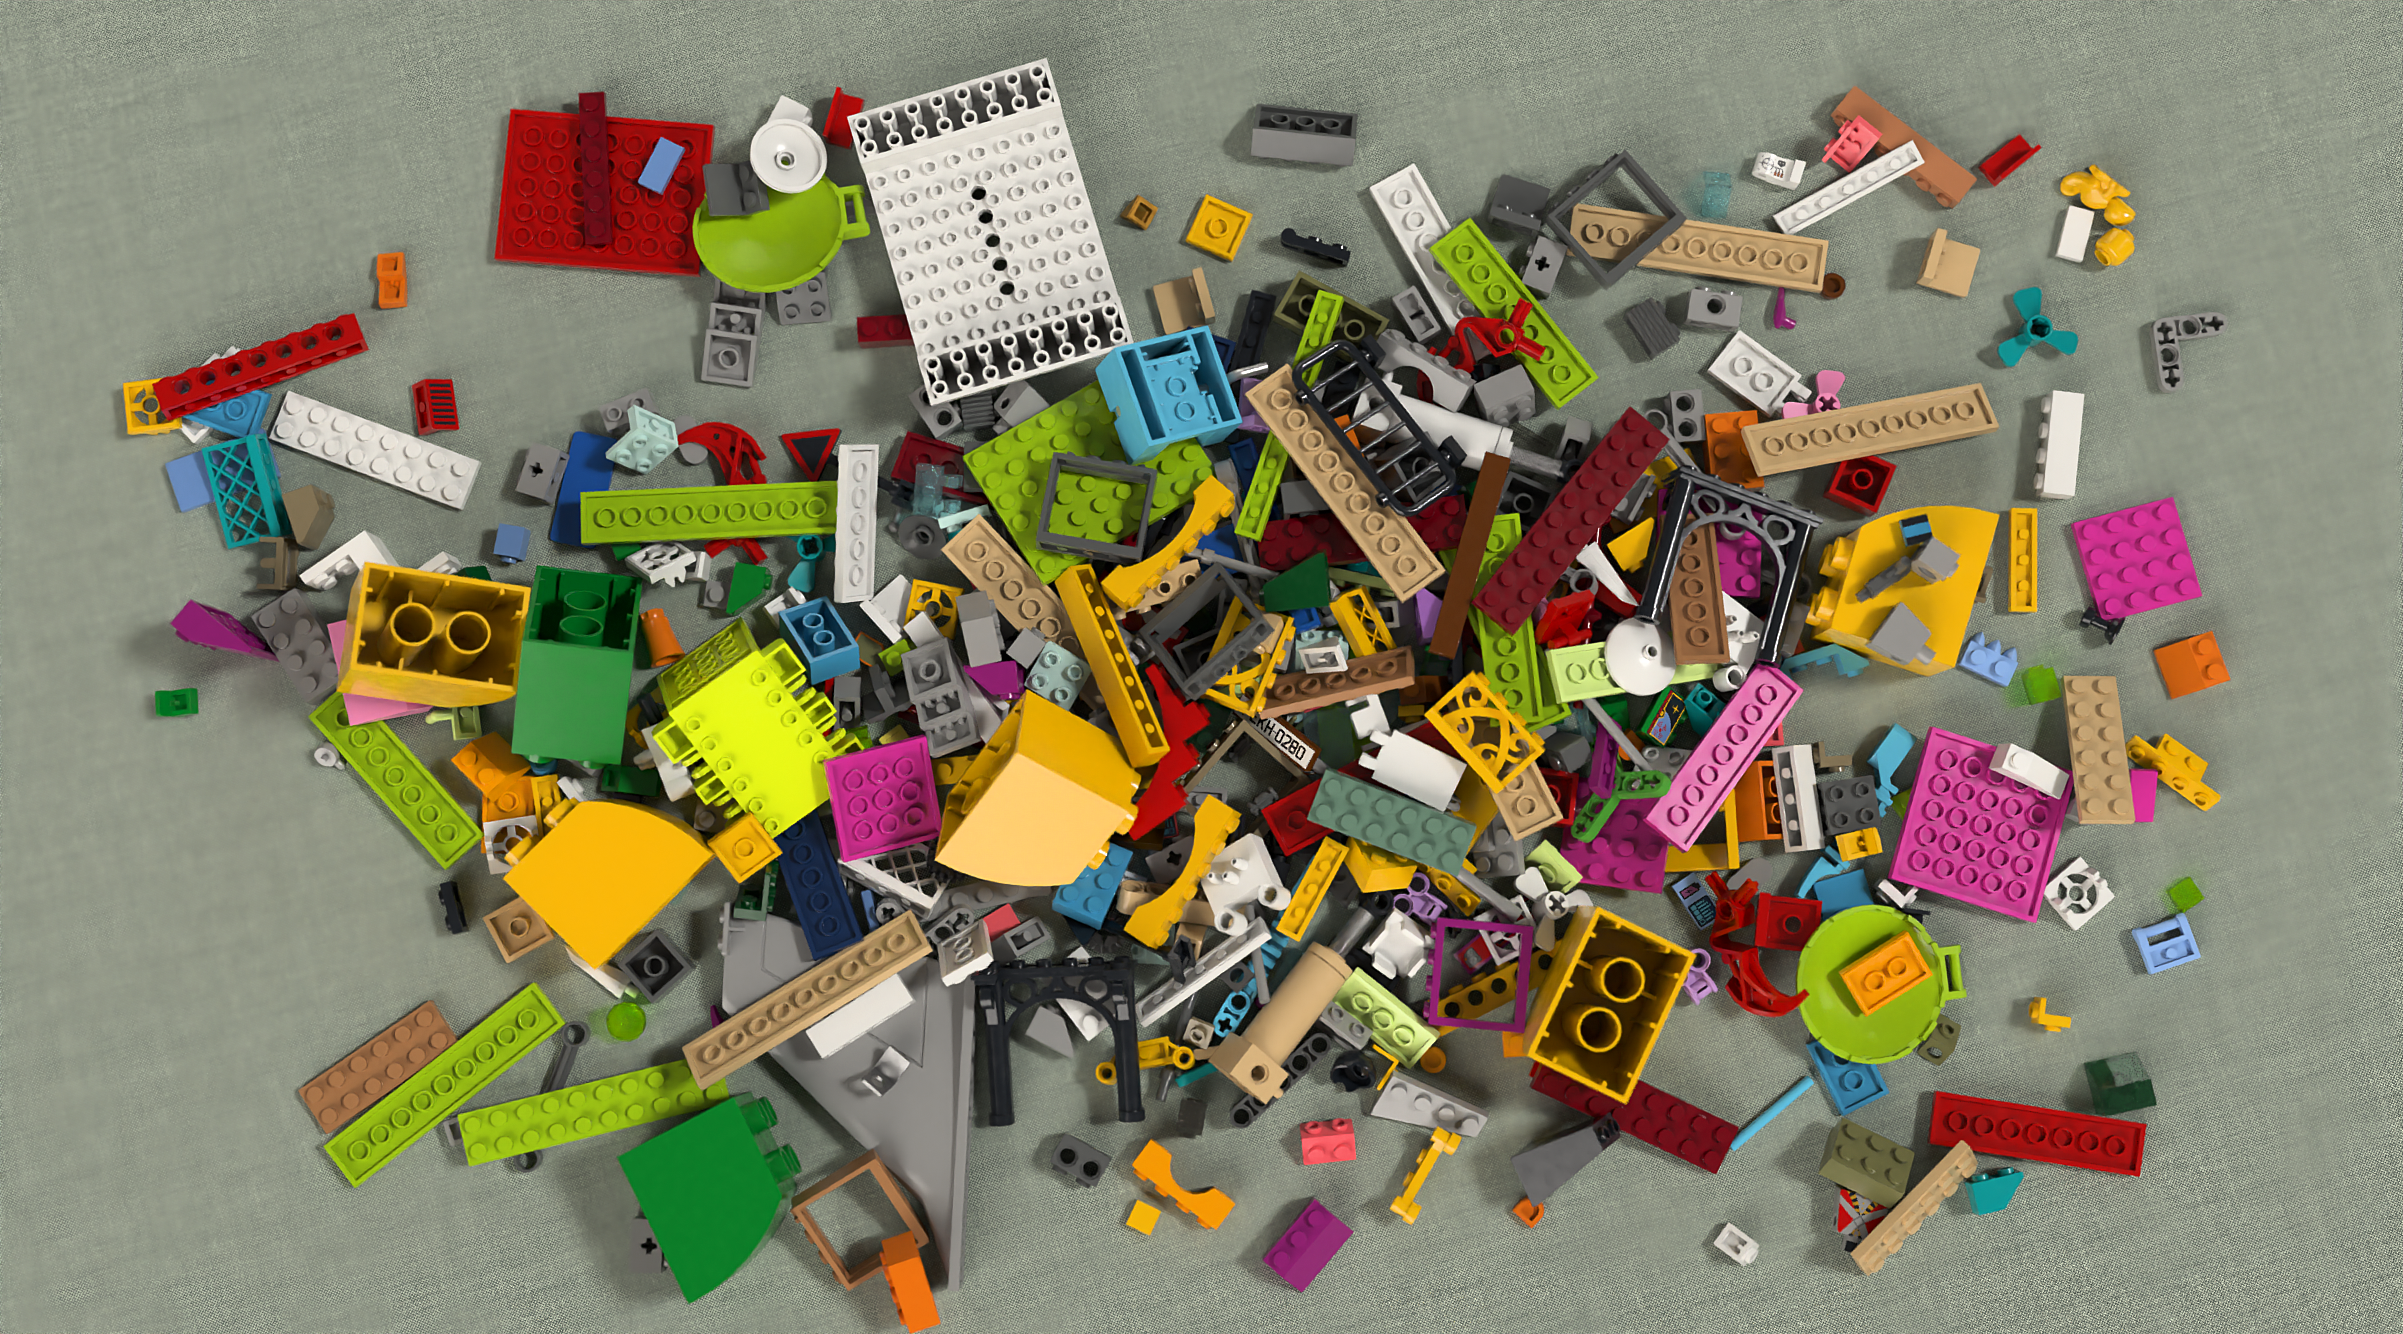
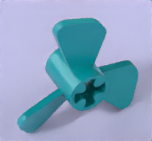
M2030 287L2017 291L2013 295L2012 300L2025 323L2020 327L2018 336L2001 343L1997 348L1998 356L2005 366H2015L2028 346L2034 347L2043 341L2066 355L2075 353L2078 336L2070 331L2053 330L2050 319L2040 315L2041 289ZM2032 324L2038 326L2035 332L2041 334L2040 336L2032 335L2030 332Z
M835 534L823 540L817 535L786 536L797 543V551L802 556L788 578L790 587L805 593H810L815 589V563L822 561L827 552H836ZM815 540V545L820 550L817 554L808 553L806 555L805 549L810 548L809 542H814Z

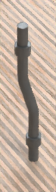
M1202 947L1198 960L1210 952L1211 949ZM1198 991L1184 1001L1173 1044L1178 1047H1183L1184 1040L1182 1039L1191 1018ZM1175 1064L1166 1065L1165 1068H1162L1159 1076L1161 1082L1155 1100L1166 1101L1170 1085L1174 1083L1177 1074L1175 1072Z

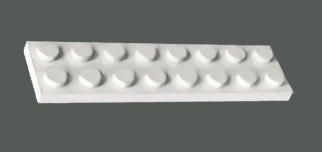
M1412 164L1369 188L1371 195L1451 336L1455 335V327L1459 320L1465 317H1482L1429 252L1430 247L1449 234L1452 229L1416 165ZM1468 327L1467 334L1476 362L1492 353Z
M288 391L269 437L276 442L462 511L482 464L480 461Z

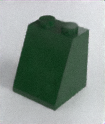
M1327 549L1315 552L1267 580L1263 588L1259 590L1260 606H1265L1266 612L1330 606L1332 598Z

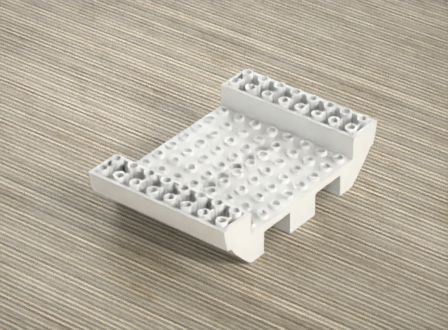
M1047 58L847 117L859 160L872 196L932 407L1105 356L1113 348L1134 343L1065 124ZM976 189L986 191L985 197L981 200L972 198V193ZM985 212L993 215L992 221L987 224L979 221L980 215ZM991 236H997L1000 238V243L996 247H989L986 245L987 239ZM997 260H1005L1007 267L1003 271H996L993 268V264ZM1009 283L1014 286L1012 294L1004 295L1000 292V288L1004 284Z

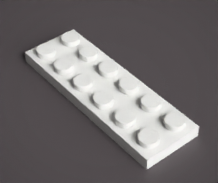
M879 444L839 445L834 602L847 603L873 599Z

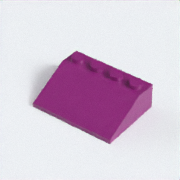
M190 599L170 623V625L177 629L175 634L187 643L190 641L195 645L200 644L204 648L208 646L214 651L221 649L280 662L267 643L225 610Z

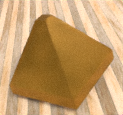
M1137 195L1121 213L1120 217L1143 230H1147L1158 208L1140 195Z

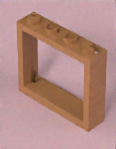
M874 1148L791 1198L792 1209H790V1212L793 1214L794 1220L797 1224L801 1222L806 1228L804 1230L806 1238L811 1244L816 1243L820 1249L818 1254L825 1265L830 1264L833 1268L832 1275L835 1281H838L839 1284L843 1283L847 1291H850L883 1270L879 1252L849 1270L806 1206L865 1170H871L910 1231L912 1230L917 1248L919 1249L930 1242L927 1228Z

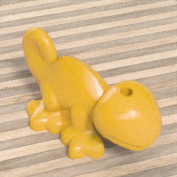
M2092 164L2089 168L2092 174L2082 171L2073 172L2065 176L2061 181L2060 191L2063 195L2074 196L2080 192L2082 203L2091 209H2105L2104 218L2112 225H2128L2136 216V212L2117 197H2127L2131 192L2095 164Z

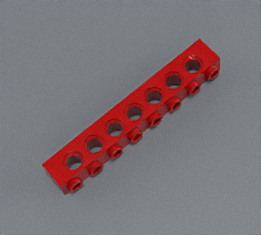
M343 314L335 320L317 323L301 332L289 333L284 338L266 341L260 346L249 350H240L235 355L224 359H215L210 364L198 368H189L184 373L173 377H164L158 382L153 383L152 386L163 414L170 421L368 351L369 348L355 314ZM335 336H341L337 340H331ZM315 344V347L312 349H306L308 346ZM291 353L288 357L281 358L284 354ZM265 362L263 366L256 367L259 363ZM236 371H240L239 374H237V375H235V376H231L232 373H234V372H236ZM215 380L212 384L206 385L208 381ZM189 389L188 392L180 394L183 390Z

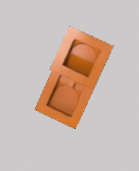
M404 253L377 254L380 307L382 309L407 307V274Z

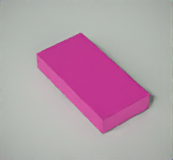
M2129 769L2135 822H2153L2158 771L2155 769Z

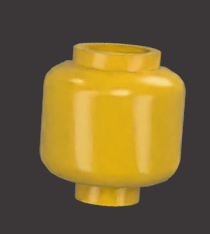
M2111 228L2096 241L2095 256L2106 266L2120 265L2134 252L2133 235L2127 229Z

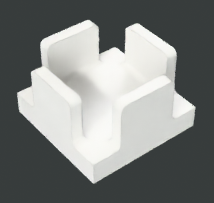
M1377 694L1361 696L1345 702L1346 707L1363 701L1367 703V708L1350 715V720L1358 739L1370 736L1374 728L1390 736L1392 735ZM1373 742L1361 748L1364 752L1381 746V744Z
M1394 907L1363 943L1362 949L1372 956V966L1390 979H1393L1396 973L1403 979L1407 975L1412 978L1427 961L1428 950L1433 946L1435 938H1430L1429 931Z

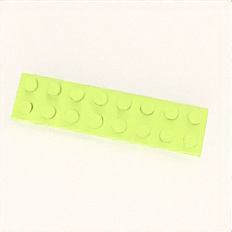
M1672 631L1667 632L1673 642ZM1606 641L1553 649L1546 652L1557 704L1627 693L1613 680L1607 669L1604 656ZM1721 663L1676 665L1675 674L1667 686L1713 679L1714 673L1719 669L1725 668V666Z

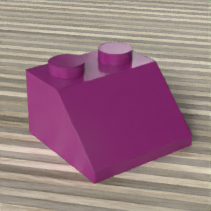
M1017 661L995 662L975 667L964 665V671L992 695L1000 696V700H1018L1020 695L1024 694L1027 690V687L1024 686L1026 681L1025 667Z

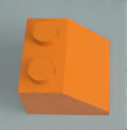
M2212 631L2153 651L2171 700L2231 680Z

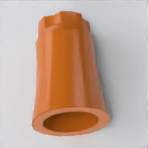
M654 608L638 616L652 668L672 664L685 656V652L677 641L668 617L664 615L662 608Z

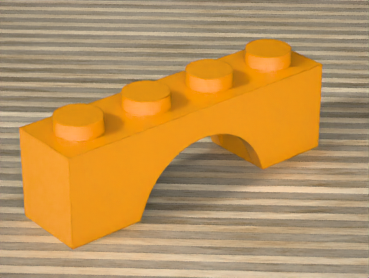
M1151 1138L1133 1161L1132 1166L1135 1167L1133 1172L1144 1181L1148 1178L1156 1184L1154 1189L1166 1198L1170 1194L1178 1200L1175 1205L1188 1214L1191 1210L1199 1216L1196 1221L1209 1230L1212 1226L1217 1230L1234 1207L1235 1201L1215 1186L1202 1192H1191L1180 1187L1173 1179L1170 1170L1172 1153Z

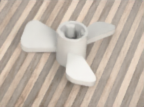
M1536 867L1527 868L1525 874L1519 875L1513 882V887L1516 891L1534 901L1532 914L1540 924L1533 938L1535 944L1546 952L1554 948V920L1564 916L1567 912H1575L1578 905L1593 906L1588 894L1581 889H1577L1566 896L1559 891L1549 893Z

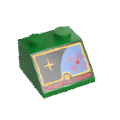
M1666 686L1655 694L1634 733L1652 746L1670 747L1677 735L1674 732L1677 724H1683L1688 716L1684 703L1685 699L1671 687Z

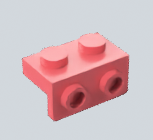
M1858 115L1853 122L1847 120L1838 131L1841 134L1840 138L1836 140L1833 137L1823 149L1827 154L1822 158V161L1826 163L1831 158L1851 173L1883 134Z
M1337 1118L1330 1121H1310L1299 1125L1304 1165L1356 1160L1352 1119Z

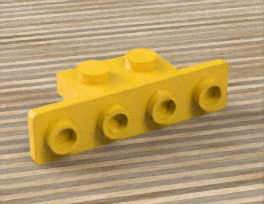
M2165 733L2159 738L2155 748L2137 735H2134L2125 743L2126 755L2145 769L2157 770V778L2203 811H2207L2220 800L2221 796L2201 782L2208 763Z
M1466 858L1464 859L1462 867L1474 875L1478 869ZM1416 861L1417 868L1467 916L1473 913L1481 902V898L1474 891L1451 874Z

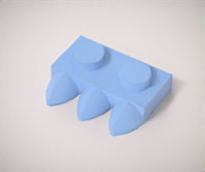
M1983 632L1975 634L1968 641L1958 665L2003 687H2007L2018 665L2015 647L2008 649L2001 655L1999 640H1995L1988 644L1987 647H1984L1985 638Z

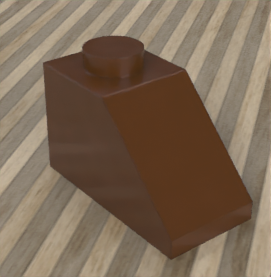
M1447 676L1414 677L1415 684L1399 688L1400 703L1402 707L1410 705L1433 706L1453 689V684H1448Z

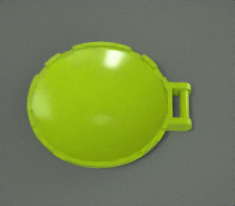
M781 160L783 165H789L787 161ZM825 172L815 186L800 193H784L766 185L770 210L754 215L710 216L707 194L705 192V198L700 207H697L693 221L694 244L706 268L716 278L729 286L758 293L782 291L810 280L832 261L843 240L865 237L870 234V225L866 222L864 209V187L862 185H853L838 188L826 176ZM853 201L856 223L848 224L845 202Z
M1859 905L1834 914L1813 932L1805 944L1798 961L1795 979L1796 995L1803 989H1806L1810 994L1798 1006L1805 1025L1822 1046L1833 1054L1849 1061L1862 1064H1882L1913 1052L1912 1049L1917 1047L1923 1040L1926 1041L1938 1024L1936 1021L1941 1008L1945 1006L1946 1000L1967 997L1966 989L1963 988L1959 959L1961 945L1938 946L1920 922L1912 916L1892 907ZM1906 930L1933 975L1866 1017L1861 1012L1838 972ZM1944 955H1948L1952 981L1951 990L1948 987Z

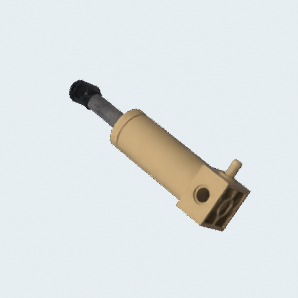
M1384 890L1367 893L1361 891L1358 910L1329 947H1323L1317 942H1312L1307 951H1305L1272 994L1270 1002L1262 1007L1242 1035L1238 1036L1230 1031L1208 1061L1240 1089L1261 1102L1267 1104L1272 1096L1276 1099L1281 1098L1283 1090L1280 1088V1085L1289 1075L1281 1068L1282 1064L1353 973L1350 967L1345 964L1346 961L1343 958L1350 952L1374 919L1377 920L1380 915L1388 914L1392 910L1394 897L1390 891ZM1379 896L1378 902L1374 904L1376 897Z

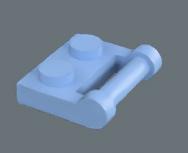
M2182 912L2174 915L2172 919L2143 929L2141 927L2132 929L2133 938L2139 947L2148 974H2154L2201 958L2187 918ZM2176 928L2179 929L2181 935L2149 946L2147 938Z

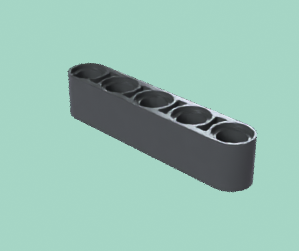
M1320 1032L1312 1034L1282 1064L1281 1068L1289 1074L1287 1076V1084L1281 1087L1283 1095L1329 1053L1332 1045L1327 1035ZM1317 1037H1322L1326 1040L1327 1045L1322 1052H1316L1312 1048V1041ZM1297 1055H1303L1307 1059V1065L1302 1070H1297L1292 1065V1061ZM1247 1093L1230 1110L1229 1116L1232 1125L1239 1129L1247 1128L1278 1099L1272 1096L1267 1104L1260 1106L1255 1104L1253 1096ZM1238 1109H1245L1249 1113V1118L1245 1123L1235 1121L1234 1113Z

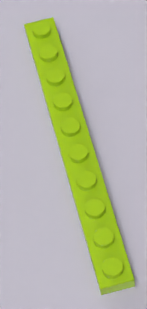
M1318 290L1291 368L1292 370L1299 362L1330 343L1344 302L1343 296ZM1323 360L1302 374L1303 381L1310 389L1315 386ZM1271 430L1266 439L1234 531L1238 536L1261 542L1290 458L1288 452Z

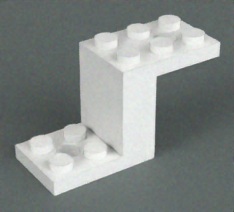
M364 530L299 576L305 584L319 590H327L336 585L337 579L344 574H352L358 568L361 570L364 562L397 567L399 565L382 540ZM443 551L417 570L454 575L462 565L456 557Z

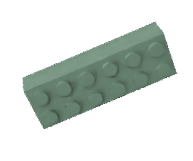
M1326 767L1307 817L1309 821L1457 877L1477 828L1474 822L1445 811L1442 812L1427 804Z

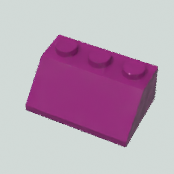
M1313 1197L1262 1256V1260L1283 1279L1303 1292L1354 1231Z

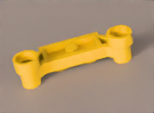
M1168 1036L1138 1042L1140 1070L1175 1064L1183 1070H1190L1195 1066L1194 1053L1188 1047H1178L1171 1043ZM1115 1055L1109 1062H1102L1096 1068V1077L1103 1084L1114 1085L1117 1083ZM1189 1057L1188 1062L1183 1063L1184 1058ZM1112 1072L1111 1077L1106 1078L1107 1074Z
M1439 1126L1435 1128L1430 1137V1140L1433 1142L1427 1150L1423 1148L1415 1161L1418 1163L1414 1173L1408 1172L1402 1183L1405 1188L1401 1197L1397 1195L1389 1208L1402 1216L1403 1221L1410 1225L1413 1224L1422 1206L1413 1202V1199L1441 1151L1443 1150L1452 1156L1462 1139L1461 1136L1454 1132L1450 1134Z

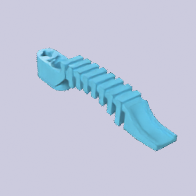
M1896 722L1886 731L1866 760L1867 763L1873 766L1875 791L1880 818H1883L1887 813L1884 809L1890 807L1893 803L1890 796L1896 795L1899 791L1898 788L1891 784L1890 777L1917 740L1914 735ZM1835 840L1831 845L1839 851L1837 841ZM1830 845L1828 847L1825 846L1820 851L1834 865L1832 866L1822 856L1820 858L1817 857L1803 875L1793 895L1796 898L1801 897L1803 899L1819 878L1828 874H1839L1841 870H1846L1851 864L1848 863L1849 861L1842 862L1840 854Z
M1315 854L1312 856L1302 875L1293 887L1290 893L1291 899L1293 898L1298 886L1300 885L1311 862L1313 861ZM1287 908L1279 910L1278 916L1275 917L1271 928L1268 929L1272 938L1261 945L1266 979L1269 975V970L1276 963L1275 960L1280 957L1283 947L1285 948L1289 942V936L1276 930ZM1251 959V961H1249L1246 966L1254 973L1253 962ZM1244 972L1241 973L1236 983L1243 980ZM1255 977L1238 993L1246 999L1244 1007L1238 1008L1233 1005L1232 997L1237 995L1233 990H1231L1213 1022V1025H1215L1214 1031L1219 1036L1227 1037L1230 1031L1233 1033L1236 1031L1258 994ZM1227 1017L1230 1019L1229 1024L1232 1028L1226 1027L1224 1030L1221 1028L1222 1023L1219 1019L1224 1021Z

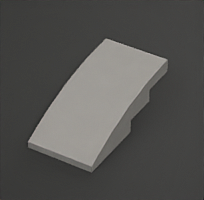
M718 278L715 279L714 299L711 302L709 327L706 329L701 380L753 387L762 337L767 293L740 290L729 286Z
M945 637L901 654L910 702L916 705L920 729L926 733L930 756L937 758L981 741L969 692L950 639Z

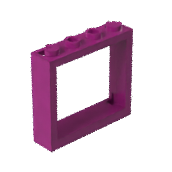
M1437 917L1436 922H1431L1430 938H1435L1434 949L1429 948L1428 964L1432 965V975L1426 976L1425 991H1430L1429 1002L1424 1001L1423 1017L1428 1018V1024L1524 1033L1534 927L1532 925ZM1445 926L1520 933L1513 1023L1437 1016Z

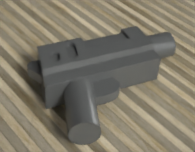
M1903 556L1899 561L1868 581L1863 586L1864 589L1855 594L1856 599L1860 603H1863L1870 597L1874 599L1888 587L1906 577L1911 571L1910 558Z

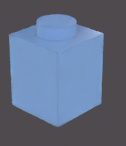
M499 523L493 554L501 557L500 561L516 564L517 560L525 561L531 531L524 527Z

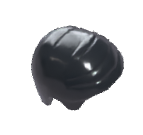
M1349 1050L1339 1055L1330 1072L1331 1081L1334 1084L1342 1083L1346 1091L1350 1093L1357 1089L1373 1087L1377 1076L1372 1061L1364 1053L1357 1050Z

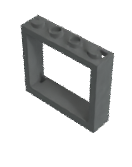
M1626 150L1619 155L1617 153L1613 156L1611 155L1605 161L1607 166L1601 171L1595 169L1586 177L1587 183L1581 188L1577 185L1566 195L1568 199L1562 204L1559 202L1555 203L1547 211L1549 215L1545 221L1606 291L1677 231L1687 220L1685 215ZM1622 167L1669 221L1606 274L1559 220Z
M1069 451L1067 454L1053 452L1036 536V549L1127 565L1140 563L1142 561L1156 488L1157 470L1147 468L1145 464L1132 466L1127 465L1126 462L1121 460L1103 461L1101 458L1093 455L1080 457L1075 456L1074 453ZM1060 470L1147 485L1135 547L1048 532Z
M1218 561L1139 630L1181 689L1194 701L1275 631L1232 575ZM1229 586L1255 620L1192 676L1187 678L1162 643L1225 587Z

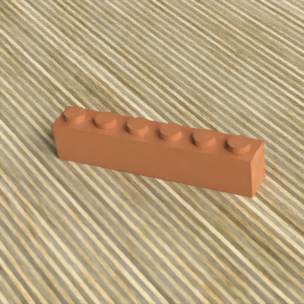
M1855 85L1831 115L1839 127H1842L1847 120L1853 122L1859 115L1883 135L1872 147L1878 157H1882L1913 140L1925 163L1904 175L1914 179L1916 185L1923 191H1929L1935 195L1936 200L1945 207L1953 209L1977 180L1976 177Z

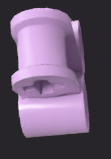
M1416 872L1413 878L1419 877L1423 880V890L1415 892L1409 885L1408 888H1405L1408 895L1399 894L1394 896L1393 908L1399 898L1406 899L1409 903V909L1404 914L1409 916L1413 912L1417 918L1431 927V922H1434L1441 911L1446 910L1448 906L1432 894L1427 893L1430 883L1427 876ZM1433 905H1434V908H1433V910L1431 911V913H1430L1429 915H1427L1428 912L1430 911V909H1431V908L1433 907Z
M1690 947L1686 950L1692 953L1698 952L1702 960L1698 966L1691 965L1682 986L1688 997L1697 1006L1702 998L1711 992H1717L1718 988L1705 972L1710 965L1709 954L1703 949Z

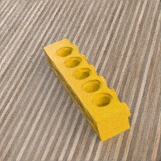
M1555 937L1554 948L1549 952L1541 948L1534 952L1533 950L1531 951L1528 992L1542 985L1548 968L1541 969L1539 967V957L1547 954L1552 961L1563 938L1556 939ZM1508 960L1498 966H1494L1496 971L1489 975L1482 972L1472 977L1473 983L1465 987L1461 983L1447 990L1449 995L1438 1000L1437 1016L1448 1017L1444 1012V1008L1447 1003L1454 1002L1458 1006V1012L1453 1018L1475 1020L1514 1000L1516 989L1515 970L1518 966V960L1512 963ZM1496 978H1501L1505 984L1503 991L1500 993L1493 992L1491 988V983ZM1473 990H1478L1481 994V1001L1477 1005H1471L1468 1001V994ZM1430 1024L1441 1033L1439 1037L1459 1028Z

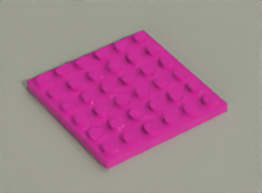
M1928 727L1888 878L2036 923L2074 783L2073 771L2054 765L2069 774L2061 798L2056 799L1989 769L1997 749L1996 746L1936 727Z

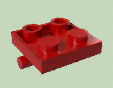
M1588 589L1551 600L1546 606L1547 610L1543 618L1536 625L1537 629L1534 632L1536 644L1547 643L1548 648L1553 650L1561 647H1573L1579 645L1581 641L1591 638V629L1586 628L1579 631L1577 629L1596 596Z

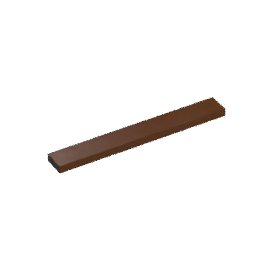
M1487 451L1484 454L1428 650L1430 653L1453 660L1455 658L1511 458Z

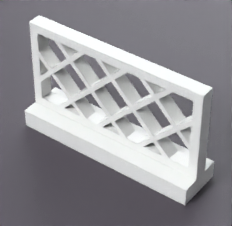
M921 843L905 846L901 850L886 851V853L871 855L845 863L840 855L837 862L840 873L886 898L894 899L902 907L908 910L911 909L913 913L926 920L930 917L933 908L950 880H947V884L941 883L939 886L938 882L943 881V878L940 877L939 880H936L934 878L935 873L931 874L932 878L918 880L916 869L927 867L926 862L929 847ZM919 851L925 854L926 862L913 864L910 853ZM906 854L909 865L896 868L892 857ZM888 858L891 869L881 871L876 867L875 861ZM911 871L914 882L905 884L899 880L897 873ZM934 883L936 889L934 897L931 898L922 893L921 886Z

